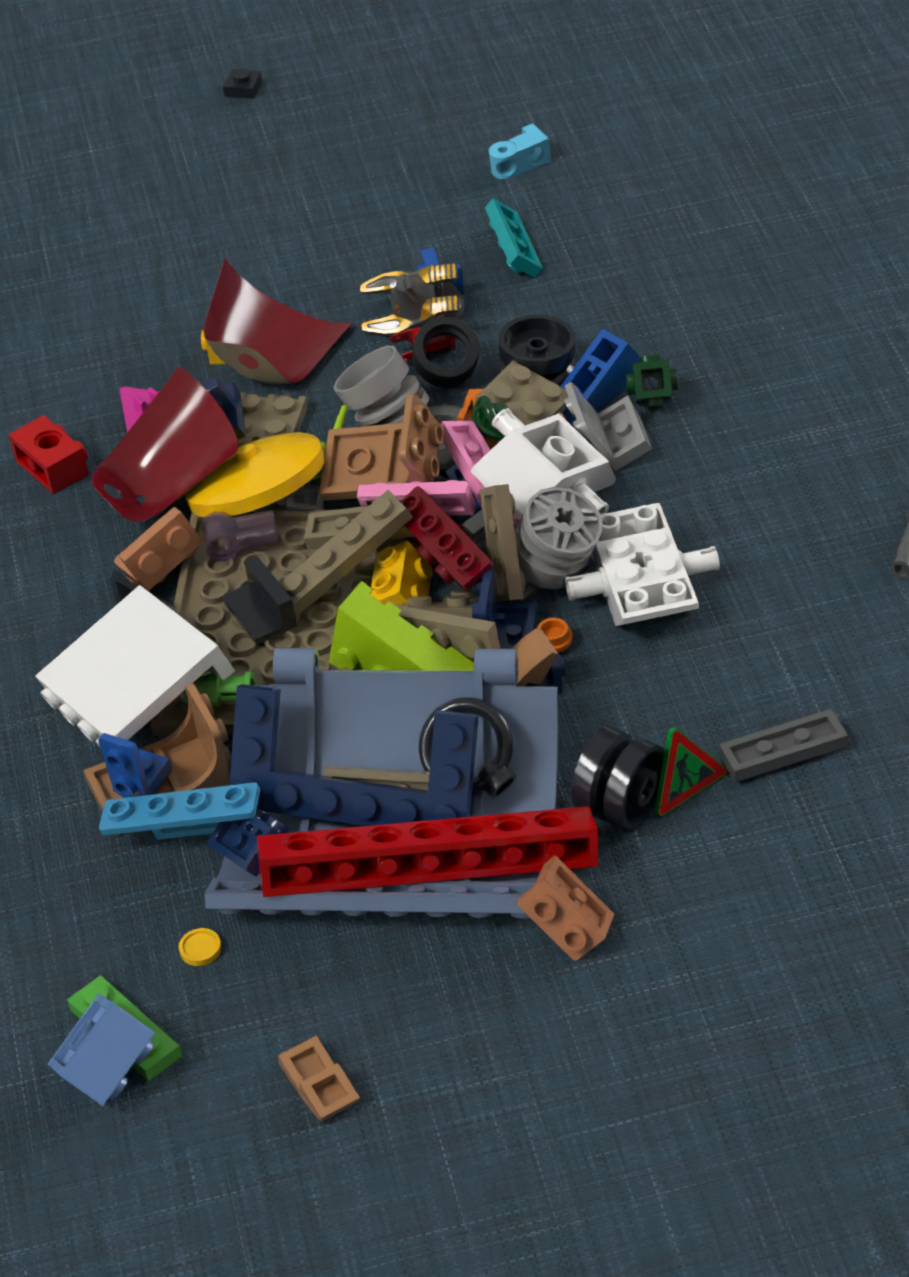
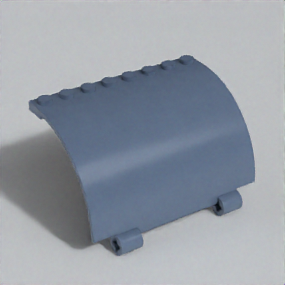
M276 648L273 656V677L276 685H253L281 689L275 769L324 776V768L328 765L424 771L419 757L418 744L422 727L429 715L440 705L456 698L473 697L484 700L495 706L504 715L511 728L514 747L512 760L508 768L516 775V779L507 790L496 798H492L486 791L472 794L470 817L556 809L558 687H517L519 674L517 649H476L474 671L319 670L317 648ZM480 716L478 720L474 777H477L480 771L495 759L497 752L496 734L492 726ZM266 812L271 817L291 828L289 833L363 826ZM224 856L218 877L212 879L204 893L205 909H218L219 912L225 914L238 913L243 909H259L263 914H278L284 910H301L306 915H318L327 910L342 911L350 916L362 915L367 911H384L388 916H403L409 912H426L427 915L432 917H443L451 914V912L468 913L469 916L477 918L488 917L493 913H510L515 918H529L517 905V901L521 895L535 885L540 872L263 897L260 875L258 874L257 877Z

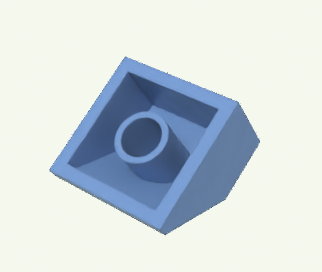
M98 993L50 1059L48 1065L63 1079L103 1106L108 1098L113 1101L122 1092L127 1083V1078L124 1076L133 1063L140 1064L147 1057L153 1047V1042L150 1039L155 1032Z

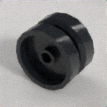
M527 315L515 318L505 324L499 332V374L512 361H515L561 386L575 367L576 340L574 330L568 323L552 316Z
M610 726L599 729L590 738L575 769L571 793L574 807L589 806L593 816L600 818L605 815L608 822L628 830L639 827L648 817L656 803L665 753L664 748L641 738L633 741L630 734Z

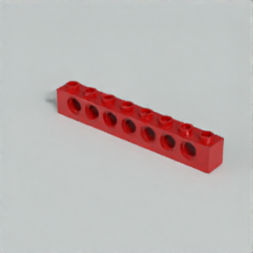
M583 806L257 836L263 897L541 872L543 865L555 855L569 869L598 866V828L590 807Z

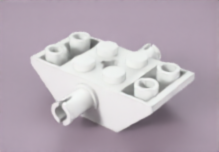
M509 408L501 410L495 416L492 426L498 429L505 437L473 466L471 473L485 488L509 484V491L515 500L514 516L520 520L530 498L540 490L551 487L572 489L589 499L596 506L600 515L607 513L609 505L595 492L615 483L616 478L610 463L560 414L528 425H524Z
M660 503L600 515L603 531L593 550L597 571L565 577L566 590L570 601L603 594L607 600L615 626L699 609V602L688 576L713 570L717 571L720 569V564L715 546L682 553L681 550H678Z

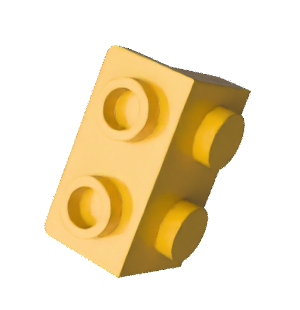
M408 540L395 546H388L376 555L371 583L373 590L370 595L384 605L388 601L395 605H402L403 602H408L409 597L429 596L433 569Z

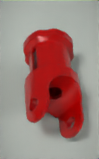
M420 327L396 333L390 337V342L396 343L407 340L414 345V339ZM440 335L430 339L425 349L426 357L428 353L446 348L449 351L455 350L454 337ZM413 351L401 354L405 362L412 361Z

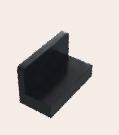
M258 556L245 561L248 584L224 594L223 601L253 642L260 644L297 627L292 598Z

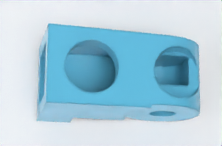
M532 123L522 128V134L509 139V141H500L491 145L489 148V158L492 175L499 179H509L551 163L549 138Z

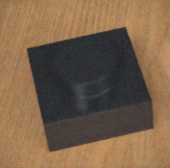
M246 68L232 69L223 85L224 96L254 99L262 83L261 71L248 70Z

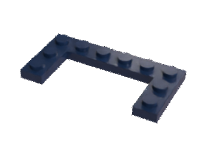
M245 684L237 686L229 785L258 783L260 795L257 807L264 812L363 826L470 817L479 715L443 710L435 712L428 790L275 769L281 689Z

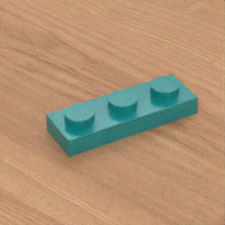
M492 198L486 205L485 210L490 219L489 224L499 239L498 245L503 249L507 257V265L518 274L524 272L536 278L543 267L518 212Z

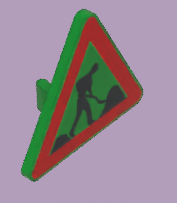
M671 728L667 736L655 804V813L660 816H664L724 777L727 773V768L677 728Z

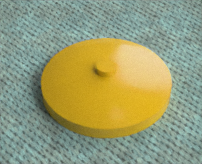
M284 433L254 440L239 446L235 454L204 478L185 495L190 510L200 517L221 518L250 512L274 503L308 483L323 467L325 453L320 440L309 433Z

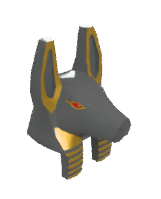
M455 263L430 265L415 272H389L360 285L362 294H391L393 315L362 323V330L371 334L392 336L413 328H421L431 319L442 316L458 319L464 311L465 302L461 293L450 282L458 279L457 265Z

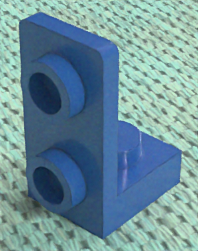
M103 733L98 739L113 791L124 798L155 794L172 771L170 758L138 749L134 742Z

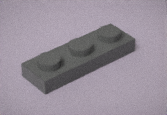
M828 709L719 744V755L734 782H738L848 747V735L832 709Z

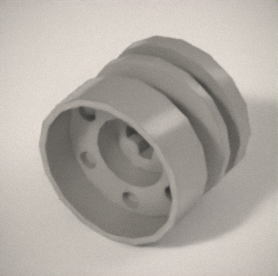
M395 346L381 347L366 354L347 368L336 380L333 387L343 404L348 406V410H357L354 418L358 425L362 427L402 423L407 394L416 393L426 405L429 401L428 394L423 387L419 386L420 383L414 375H407L409 367Z
M551 487L540 490L530 498L515 530L520 538L518 560L525 580L540 588L556 590L566 587L565 577L582 574L603 531L602 518L596 506L584 495L569 488Z

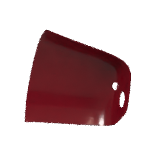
M224 258L206 316L203 334L215 354L240 375L263 383L280 385L297 383L304 379L353 323H334L316 319L272 299L250 285Z
M178 367L119 444L97 466L92 475L91 483L94 489L125 519L135 522L145 521L176 504L218 466L238 451V439L229 419L214 397L199 381L184 369ZM107 484L114 487L121 493L122 499L114 498L108 494L103 485ZM136 496H144L145 501L138 503L139 501L136 499Z

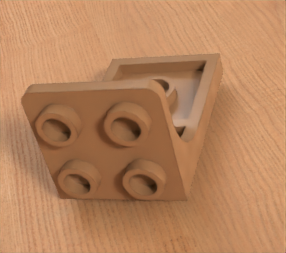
M413 393L406 396L402 423L330 429L328 431L319 495L325 501L357 498L359 485L410 483L413 481L434 482L435 478L439 475V445L444 440V431L441 423H438L429 411L428 406L422 402L419 396Z
M194 684L185 686L188 698V712L182 724L166 738L139 748L170 758L172 771L155 794L228 786L230 784L229 770L231 769L232 756L227 746L223 744V742L228 741L226 728L220 718L214 720L212 717L214 711L209 697L206 693L199 694ZM105 762L83 770L86 782L102 812L107 800L124 798L113 791Z

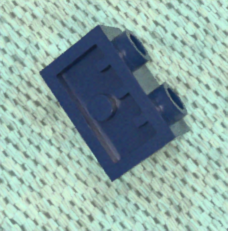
M257 807L256 815L252 819L219 822L206 844L257 877L259 874L257 836L289 833L291 828Z

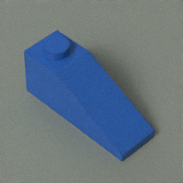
M602 329L560 387L566 390L565 385L572 382L594 410L597 411L624 391L627 386L626 374L632 373L633 363H639L640 357L629 343ZM566 408L562 414L566 417V421L574 428L572 422L577 419Z

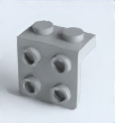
M572 382L565 385L568 397L564 401L571 414L577 419L572 422L575 430L585 439H589L592 442L591 445L609 461L615 471L652 449L637 407L629 395L597 413Z

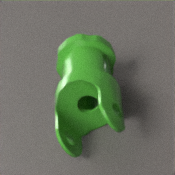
M247 671L245 675H230L224 681L213 672H210L207 675H201L192 684L195 685L199 694H207L212 707H221L223 703H236V687L238 685H257V681L253 671ZM200 681L202 685H196L195 682ZM185 689L183 691V698L186 702H188L187 693Z

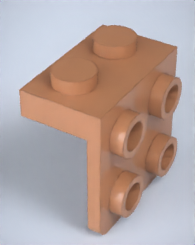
M173 507L115 558L114 563L120 570L149 591L152 587L164 581L167 574L178 564L190 558L203 541L182 512Z

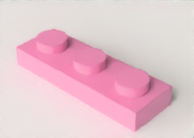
M468 481L375 483L359 485L357 499L361 507L370 506L373 501L378 499L388 489L401 501L415 487L420 486L448 516L474 515L476 502Z

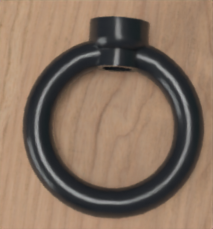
M473 697L456 698L437 707L425 721L419 737V757L424 771L430 772L435 712L443 710L479 715L492 726L496 734L497 752L495 759L488 763L477 777L473 778L472 794L486 791L492 798L501 795L516 779V775L508 768L512 760L514 745L511 728L504 715L492 704Z

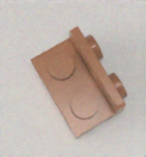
M556 855L543 865L535 885L521 895L517 901V905L574 961L579 960L605 939L614 917V913Z

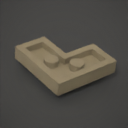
M463 589L451 591V596H446L442 602H431L430 596H412L408 598V602H403L401 606L472 618L473 600H479L480 597L474 596V590L465 592Z

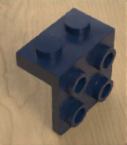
M495 566L487 573H484L483 577L476 582V593L480 599L473 600L472 618L495 622L500 649H511L536 628L538 616L537 603L498 602Z

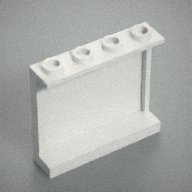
M139 585L36 675V678L44 687L40 694L54 710L58 708L73 726L77 724L81 732L93 742L97 738L99 739L103 733L129 740L185 690V686L192 684L205 671L209 669L224 681L235 669L216 643Z

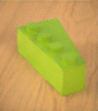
M362 581L338 607L328 663L339 669L348 667L349 670L474 671V662L452 646L444 649L433 637V632L422 624L418 629L399 616L402 611L390 601L386 605L370 595L373 589Z

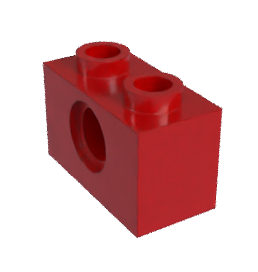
M45 415L8 434L15 461L53 495L89 475L85 461L88 459V454L83 444L78 440L74 441L70 438L60 424L55 425Z

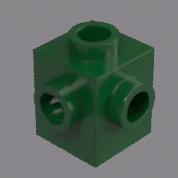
M659 355L640 357L639 363H633L632 373L626 374L627 394H634L635 403L643 402V408L665 406L664 400H670L672 391L678 390L676 369H670L669 360H660ZM649 377L655 378L658 382V386L654 390H649L644 385V381Z

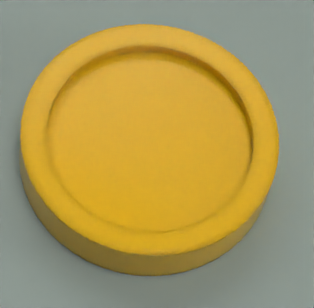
M207 928L191 930L179 942V952L182 960L192 966H204L212 963L218 958L222 949L218 934Z

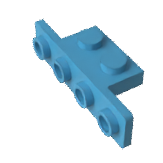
M253 782L110 799L104 804L99 830L102 835L152 830L157 840L212 834L219 822L254 818L260 788L258 783Z

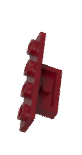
M420 486L415 487L400 501L413 516L404 526L421 543V546L416 550L431 567L436 562L439 563L435 570L449 586L456 581L467 592L483 577L484 573H487L494 566V563Z

